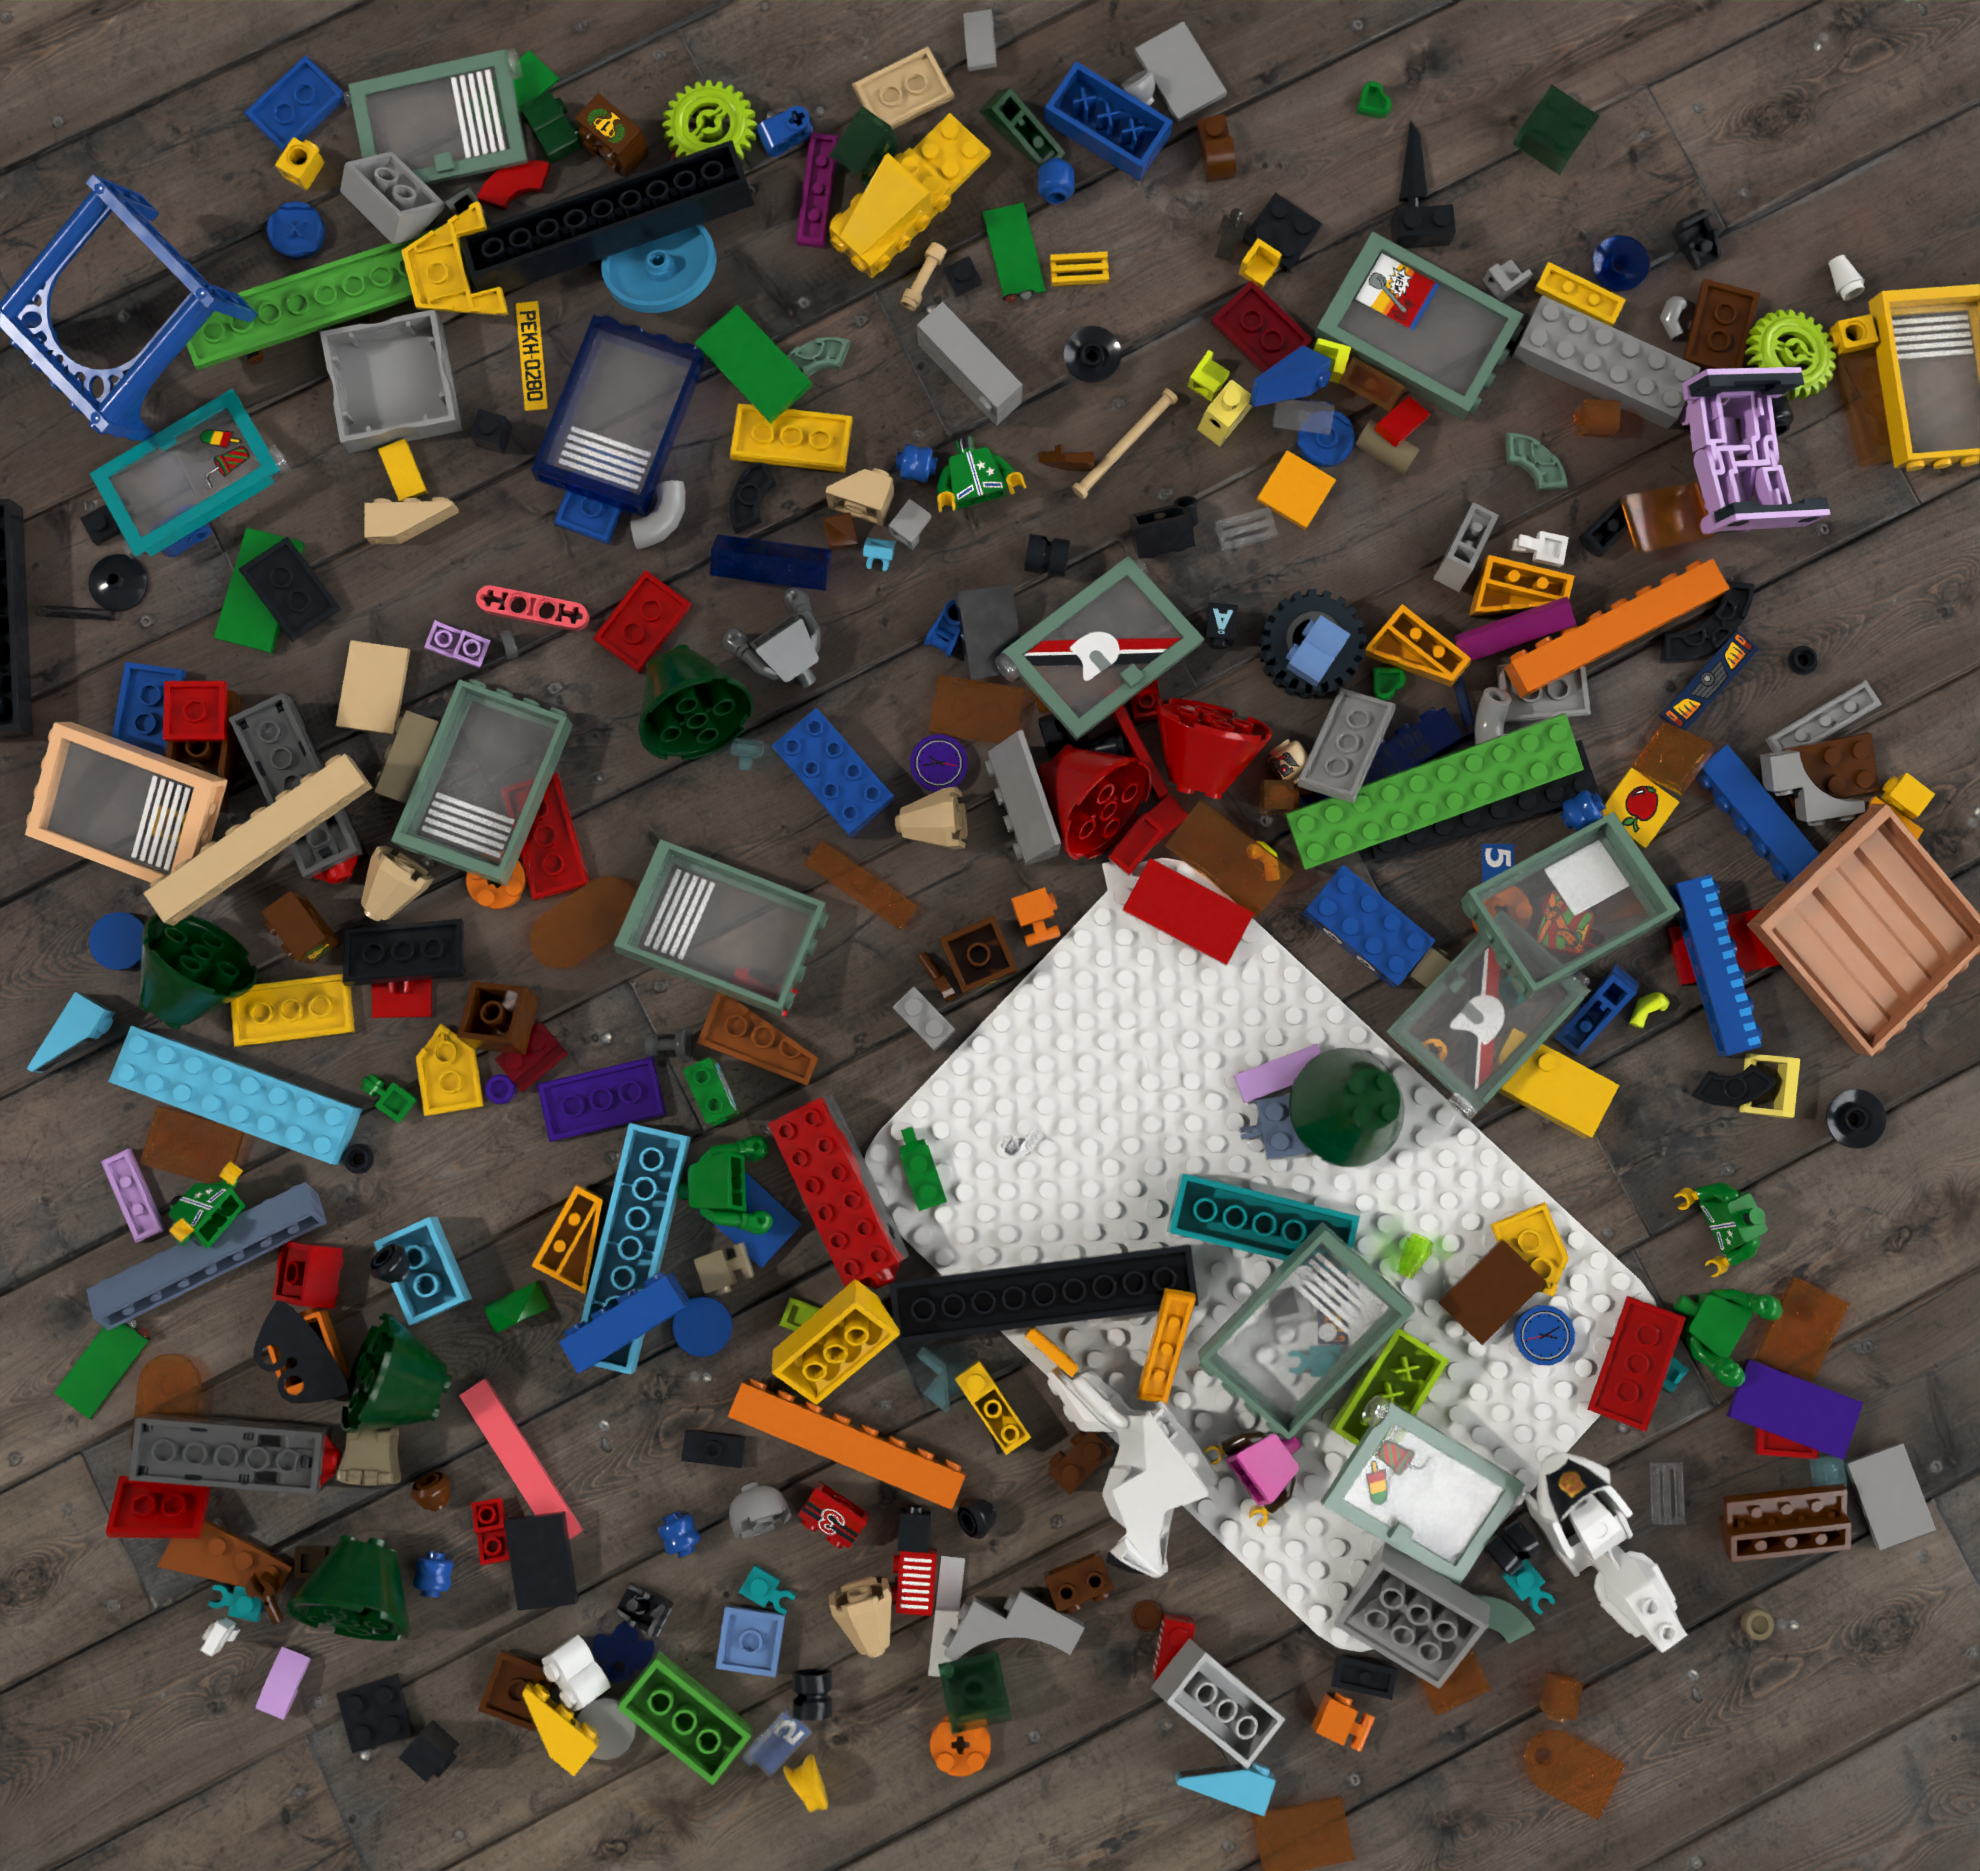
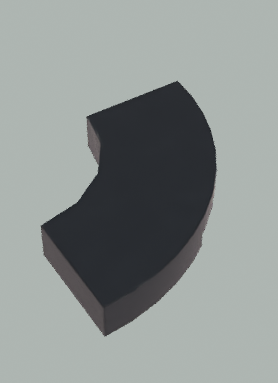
M754 462L741 474L730 499V519L735 534L762 523L759 513L761 501L766 493L776 486L773 475L766 463Z
M1753 1064L1743 1072L1733 1076H1720L1708 1071L1691 1096L1715 1106H1738L1758 1099L1768 1092L1777 1080Z

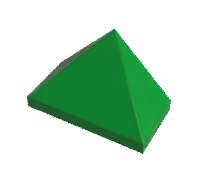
M539 1280L483 1306L495 1334L551 1308Z

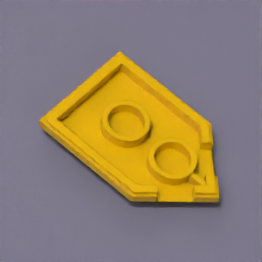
M440 1024L426 1046L416 1056L424 1116L483 1107L476 1050L470 1048L457 1038V1034Z
M1546 1202L1534 1205L1490 1224L1496 1241L1498 1242L1502 1238L1546 1281L1538 1291L1554 1297L1569 1256Z

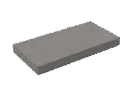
M1340 688L1300 774L1298 787L1354 804L1395 712L1396 704Z

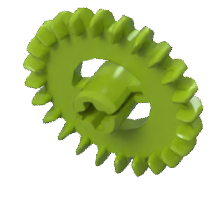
M707 80L705 86H702L697 81L695 82V89L687 85L685 86L686 94L677 92L675 95L678 101L672 100L668 102L671 110L664 112V117L667 120L663 122L662 127L667 131L664 134V139L667 142L670 141L668 145L669 150L673 152L677 149L676 159L730 140L733 141L737 155L741 160L744 159L741 148L748 151L751 150L748 140H755V133L751 131L756 130L757 123L751 120L755 118V112L749 109L751 107L750 101L743 100L742 92L734 93L733 85L723 89L722 81H718L716 86H712L711 80ZM703 107H717L716 110L706 109L701 111L696 118L697 128L690 133L688 126L694 112ZM728 116L730 118V128L723 138L722 121Z
M1778 309L1775 313H1767L1764 318H1760L1756 322L1755 326L1749 331V334L1752 336L1746 340V344L1751 345V347L1745 351V354L1755 355L1747 363L1748 366L1758 364V368L1797 367L1800 363L1808 366L1806 370H1802L1804 384L1789 392L1790 400H1794L1798 395L1801 400H1804L1808 396H1815L1819 391L1826 388L1827 382L1833 378L1832 371L1836 369V364L1833 362L1836 359V354L1830 351L1834 345L1832 342H1827L1828 332H1821L1823 326L1821 324L1814 325V318L1811 316L1805 319L1803 312L1795 315V311L1791 309L1786 312ZM1784 335L1797 337L1791 338L1785 343L1777 340L1778 337Z

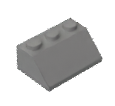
M392 151L345 163L340 192L393 245L416 239L445 209V203Z

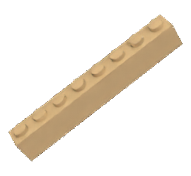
M346 754L332 757L325 763V768L318 773L312 772L303 777L300 781L301 784L292 791L288 789L281 792L275 798L276 802L267 808L261 807L255 810L250 815V820L242 825L237 824L229 828L225 832L226 836L218 842L213 841L200 849L201 854L192 860L186 859L180 862L175 867L176 871L169 876H162L154 880L150 884L151 888L144 892V895L163 923L174 926L369 791L372 786L354 760Z

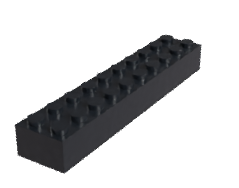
M730 140L487 225V230L460 237L471 279L477 291L481 292L501 287L503 293L755 204L733 141Z
M1189 1244L900 1280L889 1283L893 1320L900 1331V1335L896 1338V1344L1159 1311L1165 1288L1195 1293L1196 1300L1194 1306H1199L1192 1251Z

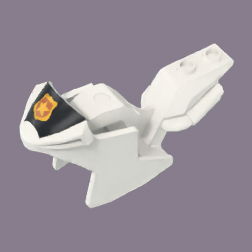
M1057 1366L1047 1373L1049 1378L1047 1382L1051 1391L1056 1396L1059 1395L1065 1405L1063 1410L1069 1421L1075 1422L1081 1431H1116L1120 1440L1119 1451L1114 1466L1110 1468L1102 1497L1110 1515L1125 1527L1127 1531L1118 1541L1117 1545L1108 1552L1106 1563L1129 1573L1159 1578L1168 1572L1166 1553L1174 1508L1206 1498L1209 1495L1207 1488L1215 1486L1219 1482L1218 1477L1203 1452L1162 1401L1157 1403L1153 1411L1131 1410L1121 1399L1122 1396L1094 1372L1087 1370L1072 1379Z
M1565 1452L1547 1455L1541 1462L1539 1470L1537 1501L1528 1492L1523 1494L1524 1502L1531 1517L1550 1548L1575 1577L1580 1576V1572L1588 1566L1596 1568L1599 1573L1596 1575L1594 1589L1598 1600L1601 1602L1600 1605L1628 1633H1631L1634 1637H1639L1643 1634L1660 1652H1665L1687 1636L1675 1613L1677 1609L1676 1599L1658 1564H1655L1643 1553L1633 1551L1625 1553L1618 1546L1624 1540H1630L1633 1536L1625 1518H1629L1633 1513L1610 1486L1609 1469L1584 1457ZM1593 1493H1598L1609 1507L1608 1510L1592 1495ZM1567 1515L1576 1531L1568 1539H1566L1559 1523Z

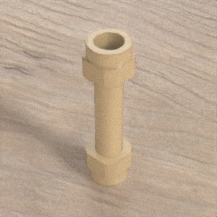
M932 242L925 253L926 261L911 289L907 288L900 302L906 309L915 311L921 303V293L936 264L941 265L947 252L942 245Z

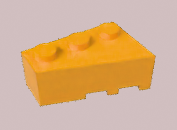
M1488 555L1482 561L1469 617L1521 613L1567 596L1569 599L1575 576Z
M1403 604L1364 649V656L1452 687L1467 669L1472 659Z
M576 1183L531 1266L585 1294L603 1197Z

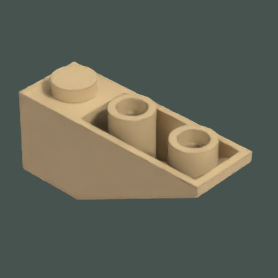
M444 497L432 498V501L421 502L417 498H405L403 502H392L389 499L383 498L375 499L374 503H365V538L372 545L402 544L458 514V508L453 501Z

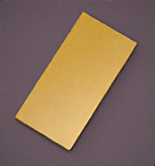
M738 403L730 460L845 473L853 422L852 416L787 409L770 424L753 405Z
M343 974L255 984L249 992L230 1002L234 1046L241 1047L354 1033L351 986H344L342 983Z

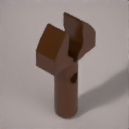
M928 952L919 954L918 960L932 978L945 1001L949 1002L957 997Z
M264 1571L260 1578L262 1584H260L254 1572L246 1585L245 1591L249 1598H260L271 1622L278 1624L283 1620V1615L273 1594H276L279 1590L280 1583L275 1576Z

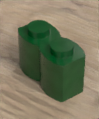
M548 92L520 107L526 123L551 164L581 148L579 142L581 136L578 134L579 129L574 121L569 123L564 116L568 111L560 97L555 99L552 93Z

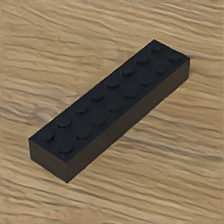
M0 499V738L33 736L23 508L11 499Z

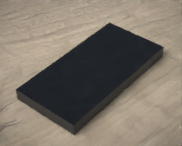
M462 919L344 929L342 977L344 986L464 976V922Z

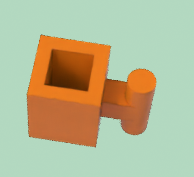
M1044 887L1011 898L1020 929L1032 926L1034 933L1023 936L1027 947L1061 936L1057 925L1046 928L1044 921L1054 918L1053 911L1058 909L1053 893L1047 894Z
M1326 1692L1312 1728L1315 1733L1343 1746L1350 1733L1354 1735L1350 1747L1361 1752L1376 1717L1364 1712L1359 1723L1355 1721L1358 1710L1352 1704L1353 1700L1350 1697L1336 1692L1335 1696Z

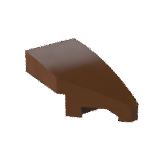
M1063 444L1056 445L1055 451H1041L1038 453L1039 463L1061 470L1091 471L1095 464L1093 451L1064 454Z

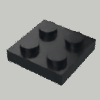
M1275 192L1243 237L1242 242L1252 247L1258 238L1282 254L1278 266L1290 273L1321 229L1322 223Z
M398 1673L336 1693L352 1754L411 1736L414 1733Z

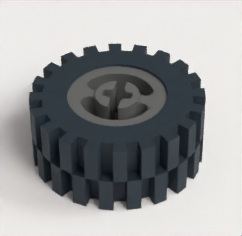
M1308 589L1305 595L1298 591L1293 593L1289 600L1284 598L1280 601L1277 608H1274L1261 631L1262 635L1259 638L1258 647H1261L1259 659L1260 662H1265L1263 671L1266 676L1271 674L1274 677L1272 683L1277 688L1281 684L1287 688L1284 693L1292 696L1294 692L1300 693L1299 698L1308 699L1310 695H1315V699L1322 698L1327 692L1331 695L1338 691L1342 685L1344 686L1359 667V663L1365 653L1363 646L1366 643V634H1361L1364 624L1362 619L1356 621L1354 618L1357 611L1353 606L1349 609L1343 606L1346 601L1343 597L1339 596L1336 601L1330 598L1332 594L1330 591L1324 590L1322 595H1316V589ZM1320 615H1322L1351 635L1317 687H1314L1286 669L1290 662L1286 659V656L1293 647L1294 631L1299 627L1307 625L1311 619L1316 622ZM1302 635L1301 638H1300V640H1299V641H1301L1300 644H1299V646L1302 644V642H1303L1304 639L1306 638L1304 635Z

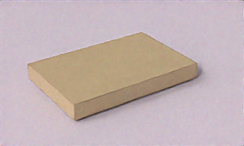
M929 47L917 51L853 83V89L878 136L954 99V93Z
M350 641L336 720L338 728L396 736L395 726L399 719L410 656L408 648Z

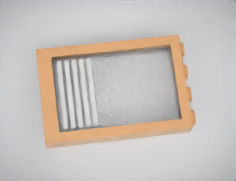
M73 722L54 723L48 735L49 744L47 752L41 762L42 771L39 783L34 789L35 798L32 810L26 820V836L150 883L159 877H167L176 871V865L186 859L192 860L201 854L200 849L211 842L228 782L227 779Z

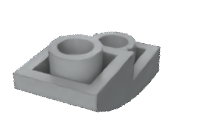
M992 9L964 13L968 70L975 71L997 67Z

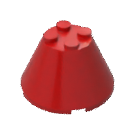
M1170 698L1167 704H1163V699L1157 702L1156 711L1168 778L1171 783L1178 785V791L1186 794H1194L1196 790L1204 792V795L1207 797L1221 799L1222 794L1225 793L1272 737L1273 731L1265 723L1251 716H1248L1247 721L1234 717V710L1181 698Z
M1070 744L1065 745L1050 762L1043 763L1037 772L1062 848L1067 855L1075 860H1079V857L1084 856L1087 859L1095 858L1115 845L1137 820L1138 816L1135 812L1141 800L1147 801L1152 783L1151 771L1140 759L1075 748Z

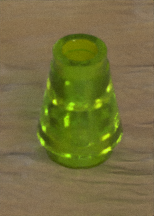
M1412 1232L1410 1238L1406 1237L1397 1272L1413 1280L1414 1276L1434 1252L1432 1250L1434 1242Z

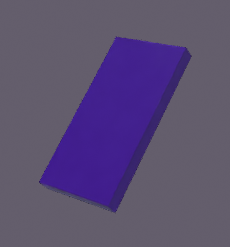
M654 1057L537 1084L549 1142L667 1115Z
M1745 1359L1742 1368L1745 1373V1382L1741 1386L1736 1387L1726 1416L1844 1460L1863 1402Z

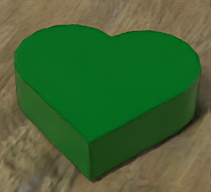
M1370 81L1364 85L1356 114L1376 119H1383L1389 115L1392 102L1384 94L1383 86L1380 83Z
M1373 667L1371 669L1372 696L1389 701L1394 696L1395 691L1400 690L1405 685L1407 679L1405 672L1396 667Z

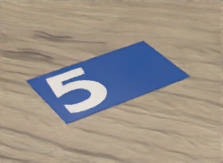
M1482 844L1483 883L1514 866V844Z

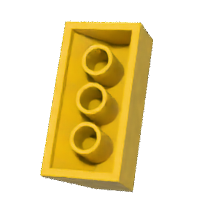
M855 1279L773 1349L772 1374L817 1405L900 1335V1331L879 1297Z

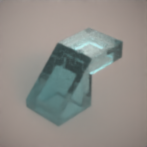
M923 1344L915 1356L938 1374L924 1390L923 1394L947 1413L950 1410L947 1363Z

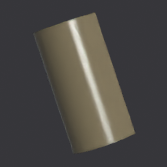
M1370 420L1355 446L1404 476L1420 449L1406 440L1395 448L1374 431L1377 423Z

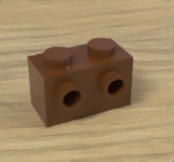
M1079 1430L1070 1440L1072 1445L1065 1452L1062 1450L1058 1451L1048 1462L1051 1465L1048 1468V1473L1069 1495L1113 1452L1112 1448L1096 1432Z
M1099 1550L1044 1573L1046 1584L1057 1611L1061 1612L1064 1610L1065 1614L1082 1608L1081 1603L1093 1599V1602H1098L1110 1596L1109 1591L1114 1590L1113 1583Z

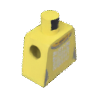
M1231 379L1206 409L1197 430L1220 447L1253 407L1249 404L1251 394ZM1211 421H1217L1221 428L1215 426Z

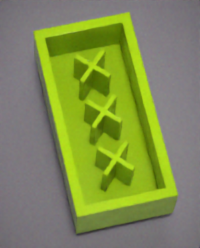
M1398 1328L1372 1355L1330 1423L1329 1428L1357 1446L1369 1426L1374 1427L1388 1407L1389 1402L1399 1405L1416 1416L1449 1362V1359L1401 1328ZM1393 1423L1372 1456L1381 1461L1377 1457L1381 1446L1386 1441L1398 1445L1406 1430Z

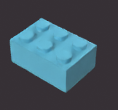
M428 1217L374 1242L377 1252L386 1245L401 1244L408 1255L411 1263L409 1275L403 1281L391 1284L409 1326L418 1324L472 1299L438 1217Z

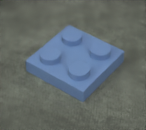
M726 1605L715 1669L776 1678L786 1614Z

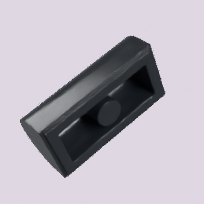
M1622 495L1579 536V540L1589 553L1596 557L1603 556L1643 516Z

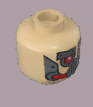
M1287 739L1269 752L1271 757L1268 760V764L1281 782L1286 783L1292 780L1296 784L1309 755L1299 741L1290 742Z

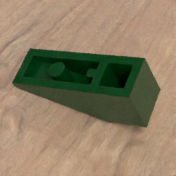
M1011 88L998 90L979 110L996 132L1036 167L1040 168L1042 164L1052 158L1061 159L1066 154Z

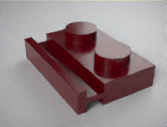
M540 1021L532 1028L525 1055L503 1052L494 1060L512 1082L516 1084L519 1090L524 1093L569 1054L544 1023Z

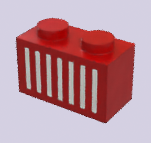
M928 1549V1553L900 1551V1555H894L893 1573L898 1574V1586H892L891 1604L896 1605L897 1614L932 1616L937 1549Z
M1163 1612L1152 1669L1154 1680L1158 1679L1187 1640L1190 1638L1193 1641L1196 1627L1193 1618Z

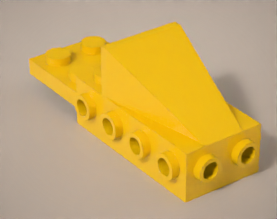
M949 113L913 149L909 147L903 154L898 153L894 158L889 153L884 156L865 192L858 193L851 200L850 207L844 213L839 212L831 220L829 227L831 244L840 253L844 252L860 272L864 271L870 278H873L890 264L891 259L898 252L906 249L911 239L918 232H922L927 228L931 219L938 212H942L951 202V195L991 156V151Z

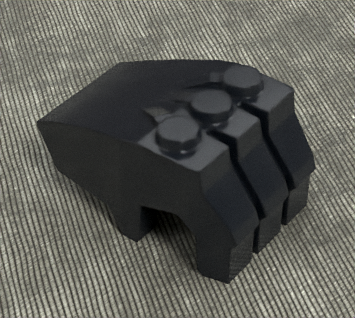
M1702 209L1686 219L1678 221L1675 229L1672 230L1680 251L1695 271L1720 259L1722 255L1719 242L1720 232L1718 228H1713L1709 221V216L1712 215L1709 209Z
M629 1583L616 1608V1612L631 1627L642 1629L646 1632V1635L658 1637L667 1620V1616H669L673 1609L674 1603L659 1593Z

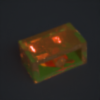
M1354 356L1338 382L1388 412L1395 408L1406 389L1404 385Z

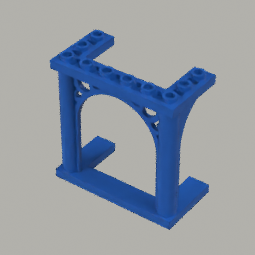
M93 174L86 182L92 191L0 301V331L5 332L10 337L9 342L16 349L25 352L30 357L29 363L35 369L45 373L50 378L49 383L54 389L64 393L70 399L69 404L73 409L84 414L90 420L89 425L96 432L102 435L104 433L110 434L116 438H128L131 441H145L155 435L140 418V411L146 394L161 373L212 313L217 311L250 323L258 314L239 294L209 284L149 222H153L160 213L141 193ZM113 211L191 292L137 356L119 367L97 370L79 364L63 350L56 338L59 334L52 327L50 303L54 286L60 274ZM40 296L42 300L41 305H34V302L37 303ZM61 355L64 358L63 362L59 359ZM80 373H83L86 377L84 382L78 378ZM113 376H117L119 378V380L115 383H113L111 380ZM97 377H100L104 383V392L100 398H96L92 390L93 382Z

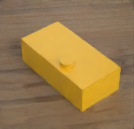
M1514 1028L1504 1032L1493 1053L1492 1073L1481 1084L1496 1071L1523 1042L1527 1035ZM1541 1044L1501 1087L1498 1093L1585 1139L1593 1138L1619 1085L1550 1047Z

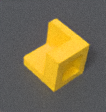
M1258 238L1242 260L1238 274L1248 281L1252 280L1260 289H1263L1277 269L1282 254Z

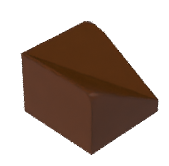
M850 512L822 519L831 552L859 545Z

